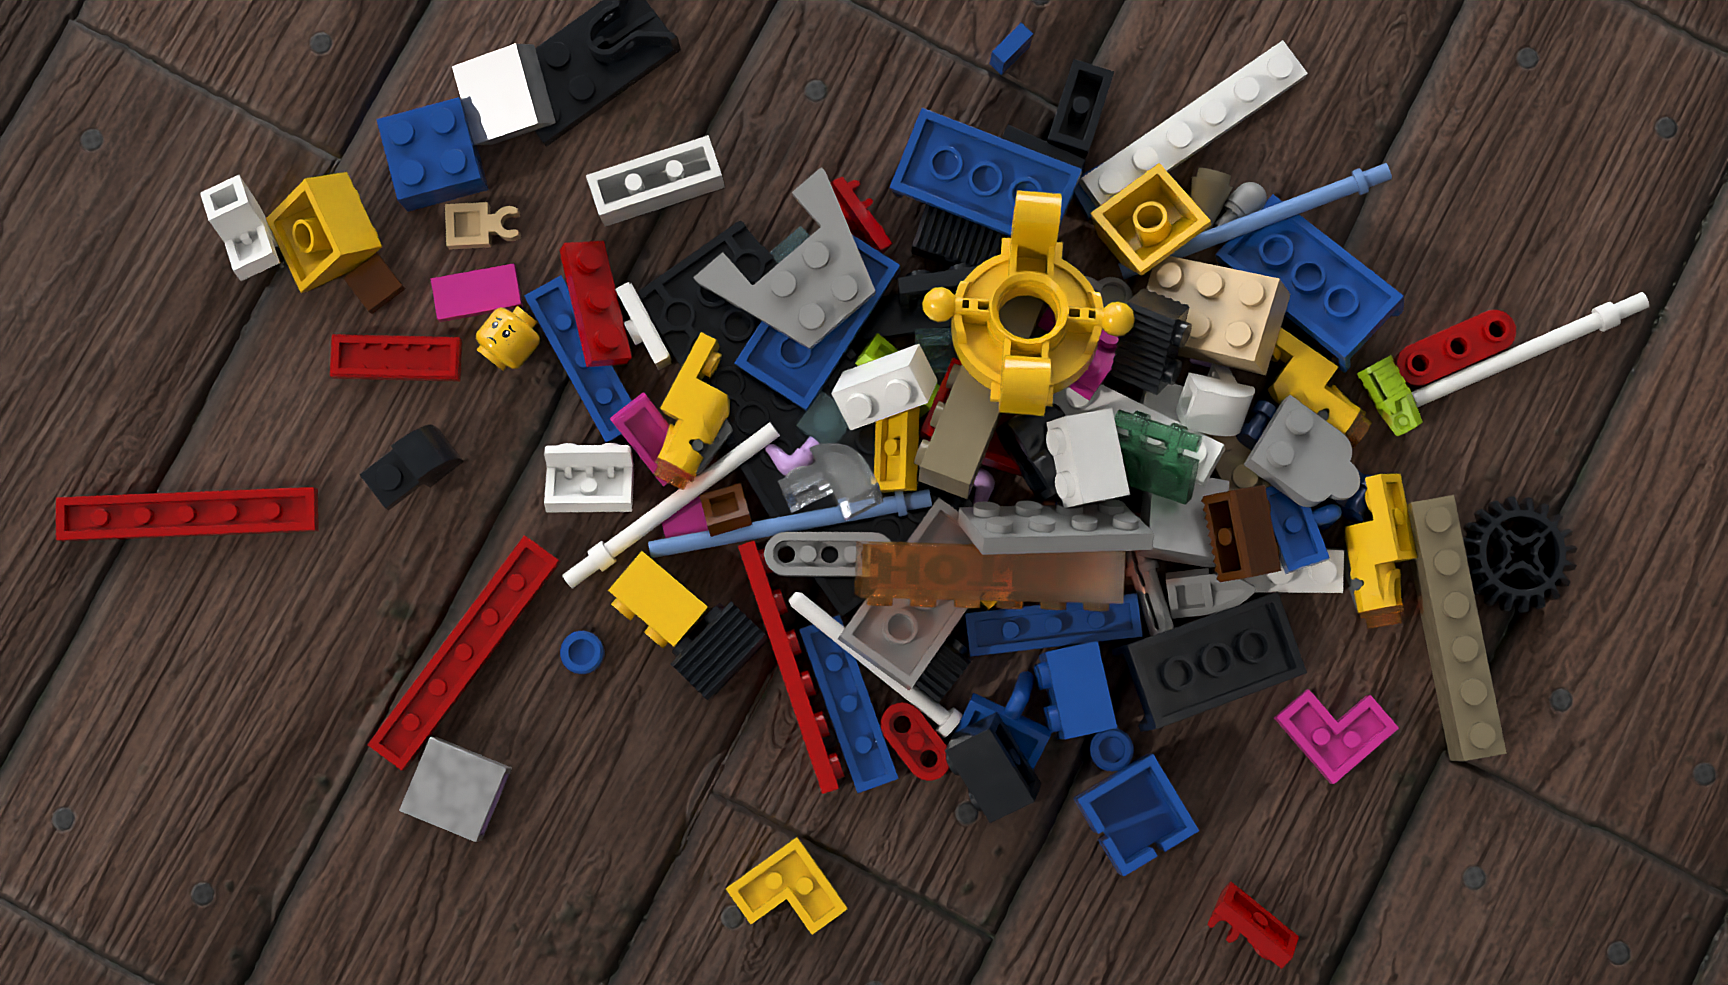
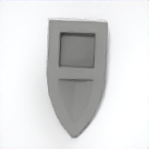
M1209 568L1166 573V585L1172 619L1210 615L1238 606L1256 591L1255 586L1243 579L1219 582L1216 579L1218 574H1210Z

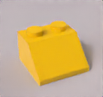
M1160 163L1090 213L1097 235L1123 266L1141 276L1212 225L1211 220Z
M347 172L305 178L266 218L300 293L308 292L356 269L382 248L377 231L372 226L361 203L360 196Z

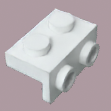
M563 443L558 446L545 447L544 456L547 472L544 505L546 512H632L634 463L631 446L619 445L617 443H605L602 445Z

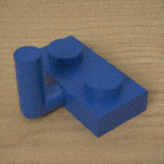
M1266 487L1267 499L1271 505L1270 515L1275 540L1279 547V558L1285 574L1327 561L1330 557L1319 528L1322 530L1329 529L1341 517V508L1336 504H1329L1311 510V507L1298 505L1275 487Z
M1028 671L1019 674L1006 707L973 692L955 732L998 712L1034 770L1052 732L1049 731L1048 727L1022 716L1035 682L1034 675Z

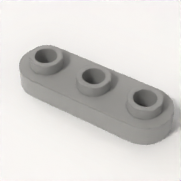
M781 532L771 537L767 542L764 557L768 567L780 576L877 577V563H869L865 559V552L869 548H877L880 552L891 553L892 563L895 559V549L892 542L885 535L875 532ZM784 547H790L795 552L794 559L789 563L780 561L778 557L779 551ZM828 547L835 548L838 552V558L833 563H826L821 557L823 550Z

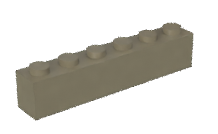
M1029 295L1017 296L1007 301L1000 309V322L1014 336L1033 339L1047 303L1040 298ZM954 364L946 383V388L950 389L951 392L946 403L941 401L937 403L930 422V426L935 427V431L930 441L922 440L914 464L920 466V482L968 499L1002 413L999 412V402L990 401L991 389L974 379L963 365Z
M1451 495L1411 502L1407 504L1417 558L1411 559L1410 565L1450 761H1468L1507 754L1455 497Z

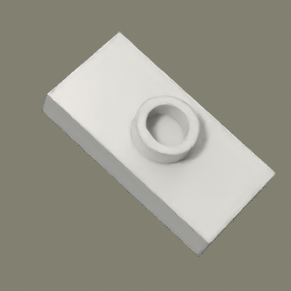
M627 282L616 288L615 290L631 318L624 322V325L634 344L637 345L644 342L658 370L672 364V359L632 283L629 284Z

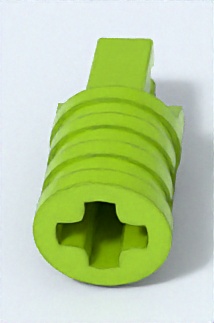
M1390 355L1356 374L1362 380L1363 386L1367 389L1370 399L1373 400L1376 410L1394 434L1400 436L1416 428L1423 421L1412 392L1407 387L1404 377L1401 376L1399 368L1395 365L1394 359Z

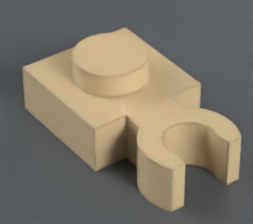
M488 202L445 204L446 246L449 249L492 247L491 235H499L506 241L521 239L519 230L504 229V222L511 217H520V211L516 207L505 206L500 208L495 214H490Z

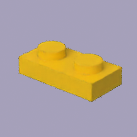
M920 406L876 421L873 491L887 493L917 490L918 465L914 464L918 451Z

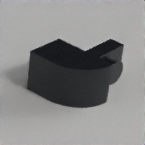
M430 424L420 427L391 445L393 449L359 475L384 508L390 510L421 485L425 484L428 487H432L464 461L436 426Z

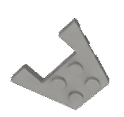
M822 167L792 192L793 197L820 228L757 283L752 285L724 252L693 277L700 286L707 290L709 289L726 299L729 303L763 321V323L810 350L876 294L828 176Z

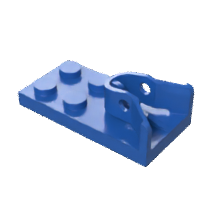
M921 108L891 182L890 189L897 197L902 198L905 195L1011 237L1017 190L1062 194L1060 228L1081 177L1082 169Z
M1272 194L1262 209L1283 201ZM1299 214L1231 239L1215 254L1216 261L1226 268L1279 278L1291 294L1285 316L1339 358V370L1344 373L1351 367V357L1390 316H1400L1404 311V295Z
M854 235L852 236L876 294L811 350L761 321L734 363L737 367L806 411L809 410L893 279L897 280L901 273V267L898 263Z

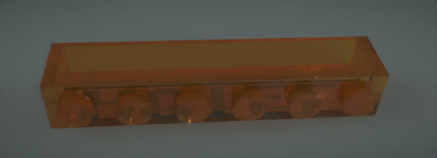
M856 541L854 594L861 598H866V605L893 606V598L910 599V606L937 607V599L954 600V607L980 608V600L997 601V608L1023 609L1024 601L1040 602V609L1066 610L1067 602L1083 603V610L1109 611L1110 603H1124L1126 551L982 555L974 544Z

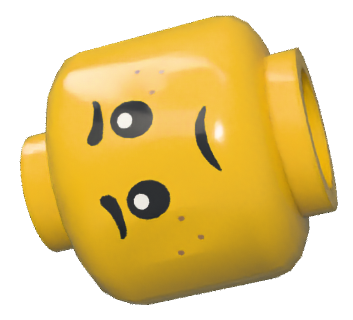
M518 306L513 312L506 308H497L476 333V340L480 344L477 351L502 371L507 366L511 369H518L540 343L539 335L532 329L537 324V321Z

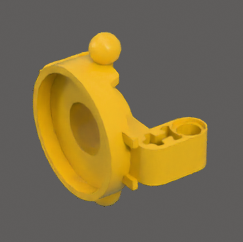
M1017 190L1011 238H1002L1001 254L986 260L976 267L964 281H960L955 295L947 288L937 287L930 290L924 296L922 302L923 310L931 320L943 322L952 317L951 334L956 354L968 373L979 383L991 389L990 401L999 402L1000 413L1044 416L1046 406H1052L1053 394L1069 387L1088 369L1096 354L1102 329L1107 334L1117 337L1124 336L1134 326L1135 317L1133 310L1126 303L1120 301L1111 302L1103 307L1100 292H1095L1086 277L1077 268L1062 259L1063 243L1057 242L1062 194ZM1027 295L1040 298L1050 306L1055 314L1056 325L1048 334L1040 338L1025 339L1014 336L1003 327L999 318V311L1007 301L1017 296Z

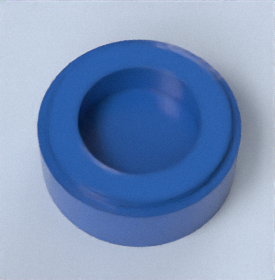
M576 631L568 635L563 641L560 657L568 670L577 674H589L601 666L605 657V649L602 641L595 634L587 631Z
M1115 728L1097 732L1090 741L1089 754L1091 760L1102 770H1121L1130 763L1133 757L1134 747L1132 740L1120 729Z

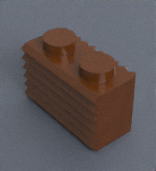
M1265 485L1203 496L1201 500L1205 504L1203 511L1207 513L1204 519L1208 521L1206 527L1210 530L1208 536L1212 539L1210 545L1213 547L1211 553L1215 556L1213 562L1217 565L1215 571L1218 573L1216 579L1219 582L1245 579L1281 571L1279 547L1275 540L1270 515L1271 505L1267 499Z

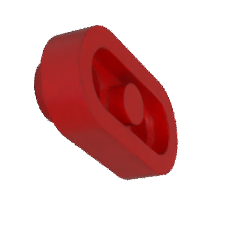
M896 703L887 708L881 718V731L896 753L916 777L926 781L941 778L949 769L945 752L946 744L915 706L909 703ZM899 716H905L910 720V728L905 733H899L894 728V720ZM926 750L933 751L937 756V761L932 767H925L920 761L921 754Z

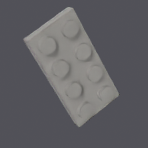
M940 498L933 504L890 565L906 566V553H919L918 584H905V571L890 570V583L876 584L838 637L839 641L907 690L914 686L983 587L965 585L966 581H981L982 554L958 525L959 512ZM991 554L992 572L1005 554ZM936 555H953L962 560L965 564L966 572L960 580L953 584H937L928 580L924 575L923 567L925 562ZM942 561L939 564L938 573L942 578H947L951 572V566L947 561Z
M1116 499L1100 501L1098 504H1084L1064 508L1062 500L1058 501L1057 505H1041L1034 501H1019L1016 503V506H999L993 502H977L974 504V507H959L958 525L982 555L1152 550L1154 533L1122 501Z

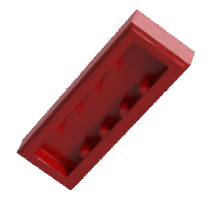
M332 334L330 377L333 379L460 382L462 339L460 337Z

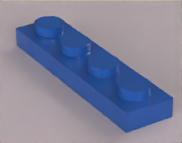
M562 275L524 295L603 439L606 443H612L623 437V435L609 418L632 400L612 365L586 367L568 286Z
M1137 593L965 613L970 657L1084 644L1094 641L1101 642L1142 637Z
M840 615L832 617L844 626ZM812 624L799 629L857 793L899 779L856 658Z

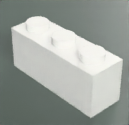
M709 135L586 175L598 214L605 227L725 188Z

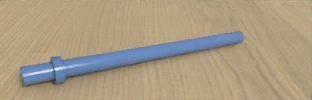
M1387 163L1363 172L1360 168L1353 170L1350 177L1201 232L1170 256L1183 258L1358 192L1359 195H1363L1369 192V187L1392 179L1390 169ZM1121 263L1118 264L1124 279L1138 275Z
M927 489L903 494V491H894L895 496L752 522L753 525L713 537L710 536L709 530L649 541V551L651 558L774 536L781 532H796L898 513L899 517L905 516L909 510L932 506L930 491Z

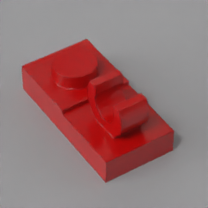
M843 176L833 180L830 184L851 234L884 254L893 243L886 235L883 227L875 220L871 212L867 210L873 204L872 199L868 198L865 201H860L854 192L861 185L858 180H852L847 183Z
M1230 881L1220 893L1208 921V926L1213 928L1219 921L1228 922L1232 927L1225 940L1227 942H1234L1241 933L1247 938V941L1253 946L1258 955L1266 960H1271L1282 969L1293 958L1299 936Z

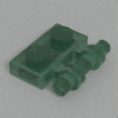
M1118 410L1114 418L1116 427L1128 430L1129 435L1118 433L1128 486L1186 505L1193 496L1200 459L1184 455V449L1197 453L1202 443V436L1188 432L1187 426L1175 422L1169 426L1151 420L1150 414L1141 411H1135L1132 414ZM1148 437L1164 442L1166 448L1148 443Z

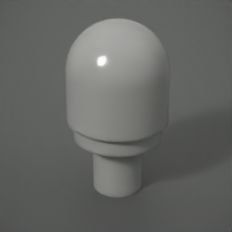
M1255 182L1241 184L1227 198L1223 206L1226 212L1214 225L1217 227L1260 211L1267 201L1264 188Z

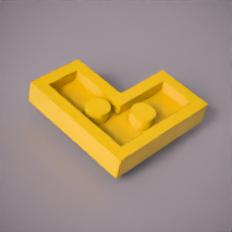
M798 836L726 888L750 924H753L787 899L812 935L848 909Z

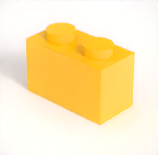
M643 551L640 552L608 590L616 597L611 605L630 621L635 615L649 625L644 633L663 649L668 643L676 647L711 610Z

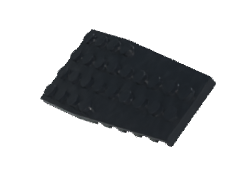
M743 221L736 222L638 291L640 300L681 368L701 332L717 340L720 346L717 352L722 355L720 363L711 377L705 375L702 381L724 392L730 399V412L727 420L733 432L725 442L730 451L769 422L780 435L770 444L778 446L788 455H792L797 448L800 449L809 437H813L823 446L813 459L814 462L804 472L793 477L784 476L777 469L764 448L740 465L741 470L771 519L895 496L894 492L873 491L876 422L850 430L831 394L842 372L857 367L855 363L858 357L851 347L848 348L808 411L734 364L761 323V320L734 306L709 289L707 290L700 286L693 277L722 252L752 285L757 283L777 265L773 256L764 246L762 247L746 228ZM919 437V441H918V449H919V446H920V444H921V442H922V440H923V439L920 438V437ZM918 465L916 491L929 489L932 506L940 498L958 512L959 507H974L969 498L965 499L920 482V466ZM903 491V494L911 493V492H916V491ZM932 506L909 510L907 515L900 517L898 513L796 532L880 533L892 542L896 558ZM828 547L823 550L821 557L826 563H833L838 558V552L835 548ZM869 548L865 552V559L869 563H877L880 550ZM813 577L841 617L862 604L877 584V577Z

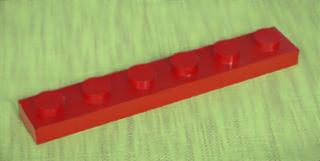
M315 487L56 497V540L61 542L319 531L318 489Z
M524 535L367 745L401 771H405L561 561Z
M755 541L739 545L738 548L821 792L825 794L839 789L837 779L845 776L837 753L829 755L827 753L823 738L830 736V732L823 712H813L809 697L816 695V691L809 671H799L795 656L802 654L795 630H785L781 615L788 613L781 589L773 591L771 589L767 574L773 571L765 561V548L758 550Z

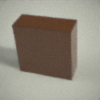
M378 253L343 278L371 314L405 290V287Z
M741 483L699 495L711 537L753 525Z

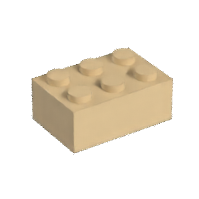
M1168 256L1153 267L1146 289L1150 292H1156L1158 295H1164L1165 298H1172L1173 301H1180L1181 304H1188L1190 307L1186 322L1192 324V329L1185 346L1179 348L1178 356L1266 375L1291 295L1279 278Z

